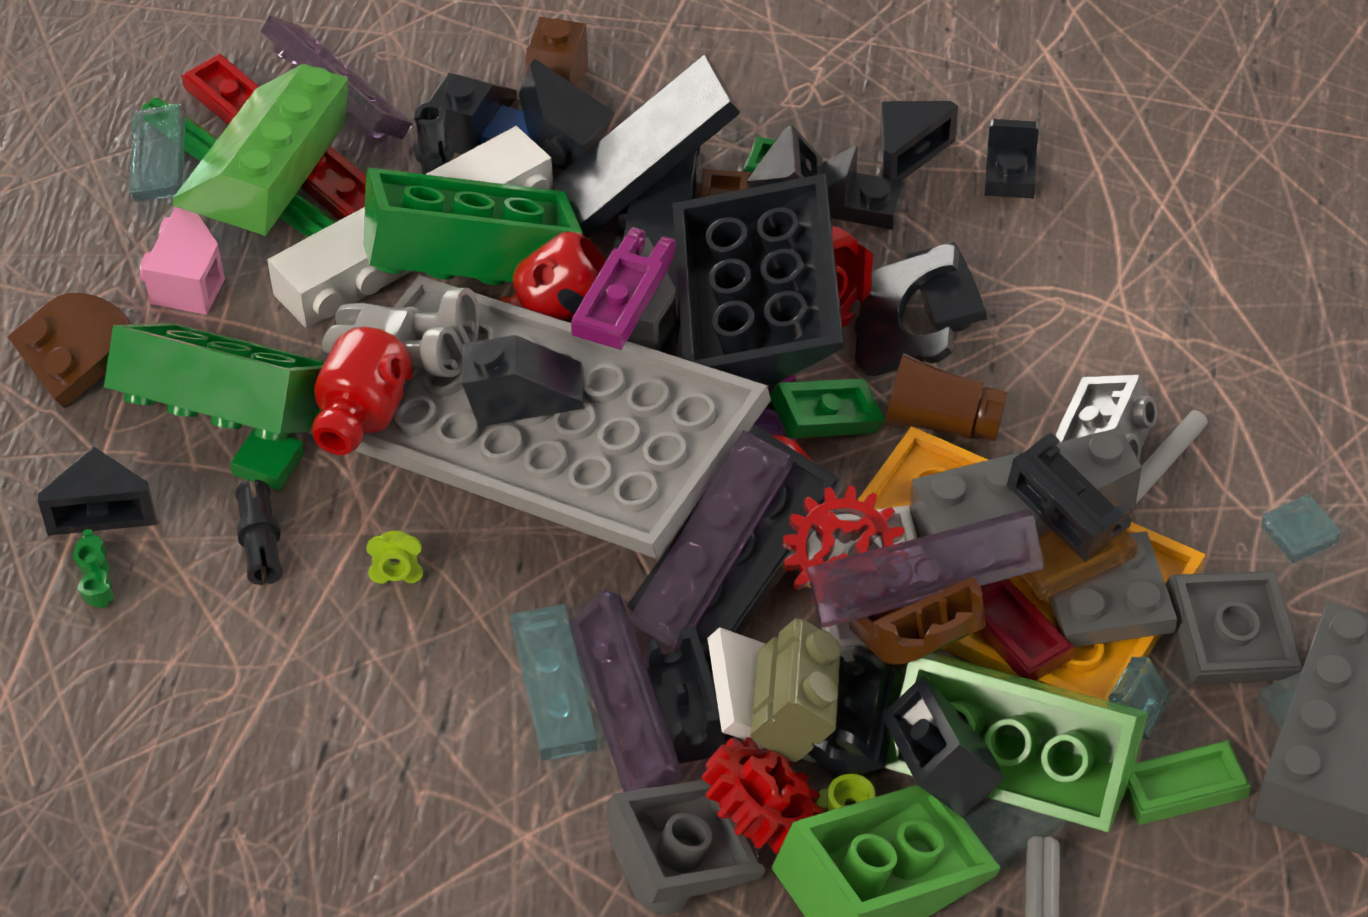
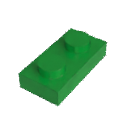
M865 379L777 383L770 393L771 402L789 438L876 433L885 422V418Z

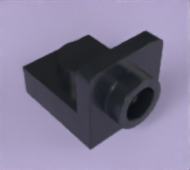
M1003 119L990 120L984 196L1034 199L1039 135L1038 122Z

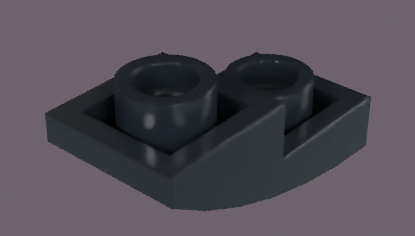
M955 242L949 243L950 245H955L956 248L959 250ZM933 248L906 254V257L909 259L927 254ZM960 250L958 271L940 274L919 287L922 293L925 312L937 332L948 326L953 332L962 331L969 328L972 323L987 320L982 298Z

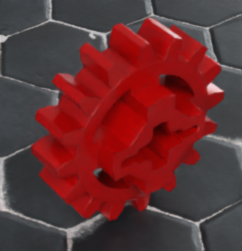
M849 486L845 493V498L837 499L835 492L831 487L825 488L824 503L819 505L810 497L804 500L803 506L807 513L806 518L797 514H792L789 518V525L798 532V535L790 534L783 537L782 547L795 551V554L790 555L784 560L785 570H800L801 573L796 578L794 587L796 590H800L811 585L814 588L811 601L813 604L817 605L827 595L833 597L832 605L834 611L840 612L844 599L852 598L855 607L865 604L866 593L870 592L875 598L886 593L881 583L882 580L897 583L901 573L890 564L904 562L907 551L900 547H895L893 543L898 542L904 537L905 530L904 527H889L888 523L895 513L892 507L883 509L880 512L874 508L877 494L872 492L862 502L856 500L855 486ZM835 514H853L861 517V519L857 522L839 520ZM813 528L816 532V537L821 542V550L814 554V557L809 561L806 552V540ZM879 537L882 544V559L876 569L873 566L874 562L868 556V547ZM838 538L841 543L846 544L851 540L854 542L860 538L855 545L854 558L851 559L847 554L843 553L838 557L834 555L829 559L834 550L835 539ZM831 575L849 577L853 584H838L826 579Z
M735 737L731 738L725 745L722 744L705 764L708 769L702 775V780L712 786L706 792V797L714 802H718L721 809L717 815L722 819L731 818L736 823L734 833L738 836L744 835L752 839L754 846L759 849L768 842L774 853L778 854L793 822L825 813L822 808L815 804L821 796L819 792L809 789L808 783H806L809 776L803 772L796 773L791 768L792 761L789 762L788 758L782 754L768 750L765 747L762 750L759 749L750 737H747L742 744Z

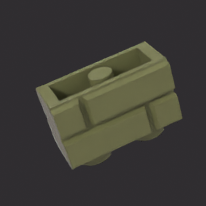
M795 618L779 632V638L773 637L757 653L752 709L754 715L751 720L750 736L754 742L768 750L782 754L788 758L789 762H798L813 749L814 743L820 744L836 730L841 646L839 641L829 632L815 627L804 619Z

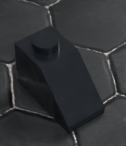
M534 59L530 63L519 92L529 138L551 157L553 165L565 170L606 136L615 112L538 60Z
M449 72L429 102L442 105V109L445 108L447 136L453 142L454 153L462 155L481 145V134L501 105L511 107L517 98V90Z
M517 335L462 345V385L479 427L584 409V369L580 361Z
M924 676L920 677L881 714L916 784L962 818L1005 779L985 741L931 681Z

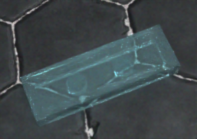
M565 605L509 614L510 626L541 761L598 751L597 737Z

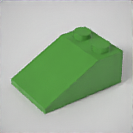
M918 785L793 822L772 865V870L805 917H929L996 877L1001 869L964 818Z

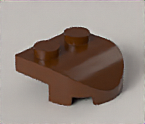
M67 293L45 303L7 337L52 397L62 407L66 408L103 375H106L113 325H130L133 323L118 307L105 299L85 293Z
M945 567L847 611L849 629L879 659L894 665L906 664L922 658L983 629L986 625L982 591L978 581L973 576L960 581Z

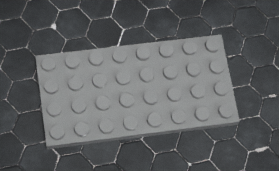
M419 275L393 308L414 306L419 312H439L443 294L447 289L456 287ZM474 293L479 305L477 341L517 335L580 361L584 369V409L479 427L462 385V372L455 377H438L431 375L425 369L413 367L414 373L410 384L389 426L378 433L363 434L359 447L354 451L658 559L771 401L767 385L628 341L623 349L619 350L572 336L571 323ZM312 428L310 431H306L307 434L313 436Z

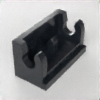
M1049 433L1024 453L1021 452L1013 459L1006 485L1086 563L1130 527L1132 519L1128 515L1132 510L1125 503L1115 507L1060 454L1061 450L1056 446L1060 440L1053 433Z
M696 627L680 630L677 639L679 647L671 653L663 654L658 640L653 639L646 648L647 668L641 669L642 679L668 767L711 758L722 744L724 745V733L721 729L716 691Z
M855 646L853 658L862 666L851 665L845 661L844 657L840 656L836 730L820 744L814 743L813 749L808 753L810 757L835 778L844 774L862 775L886 767L891 733L881 714L898 699L902 672L896 667L890 668L872 651L862 646Z

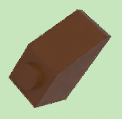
M539 17L527 47L522 84L530 63L536 59L580 89L588 69L586 23ZM519 100L518 110L523 111Z

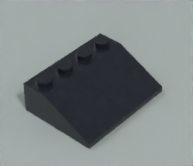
M825 174L673 203L683 359L758 382L770 388L844 349L829 194Z

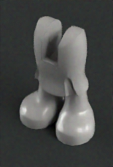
M456 287L447 289L441 298L439 312L433 313L419 312L414 306L390 308L365 303L343 304L338 308L335 315L337 325L328 328L323 337L322 350L329 355L338 337L352 328L364 326L378 328L392 334L405 345L411 354L413 367L425 369L431 375L438 377H455L462 372V345L476 342L478 338V301L471 289Z

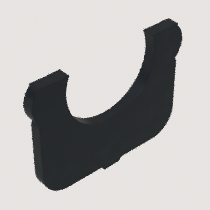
M939 245L927 254L896 262L872 272L871 292L863 303L860 302V312L855 322V331L857 332L855 361L864 374L878 376L898 370L903 354L921 362L937 363L947 358L953 352L954 332L949 326L932 334H912L904 329L903 313L911 296L924 283L940 274L958 271L959 250L955 245Z

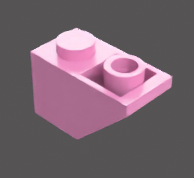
M175 207L170 217L163 219L159 230V238L152 251L144 255L140 266V278L146 284L150 304L199 314H208L225 280L218 243L199 214Z

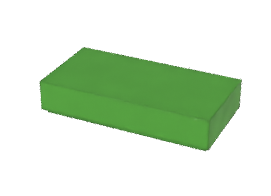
M1229 740L1136 763L1129 778L1125 796L1138 825L1249 798L1251 785Z

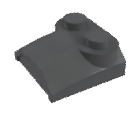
M703 780L614 793L608 805L611 846L636 899L653 912L660 914L679 912L687 905L691 896L706 894L762 878L765 872L762 863L759 864L747 838L744 835L738 836L734 833L736 823L731 818L722 819L717 815L721 808L718 802L707 799L706 792L712 786Z

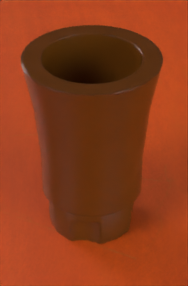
M903 354L895 378L885 426H913L968 439L973 434V436L996 441L1008 393L996 388H984L985 382L938 369Z

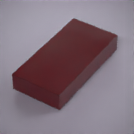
M1004 573L980 586L986 625L977 632L1019 677L1037 681L1073 659L1074 646Z

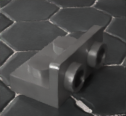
M1140 375L1082 377L1055 436L1062 442L1121 427L1139 461L1143 444L1150 429L1154 427L1157 420V406L1155 400L1149 396Z

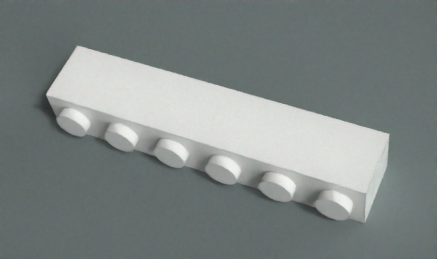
M517 126L426 174L554 190L551 157ZM365 207L267 259L273 295L306 329L336 315L341 305L355 303L368 295L378 292L381 288L406 274L413 272L405 270L400 274H390L380 271L374 266H369L363 245Z

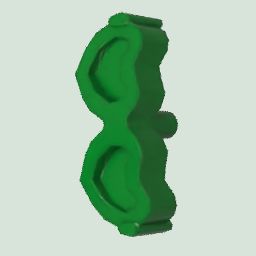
M86 529L82 532L83 537L77 541L72 555L77 568L84 574L77 590L86 604L100 609L107 607L108 603L114 599L111 590L113 584L107 574L110 566L106 560L107 550L102 539L94 535L91 529Z

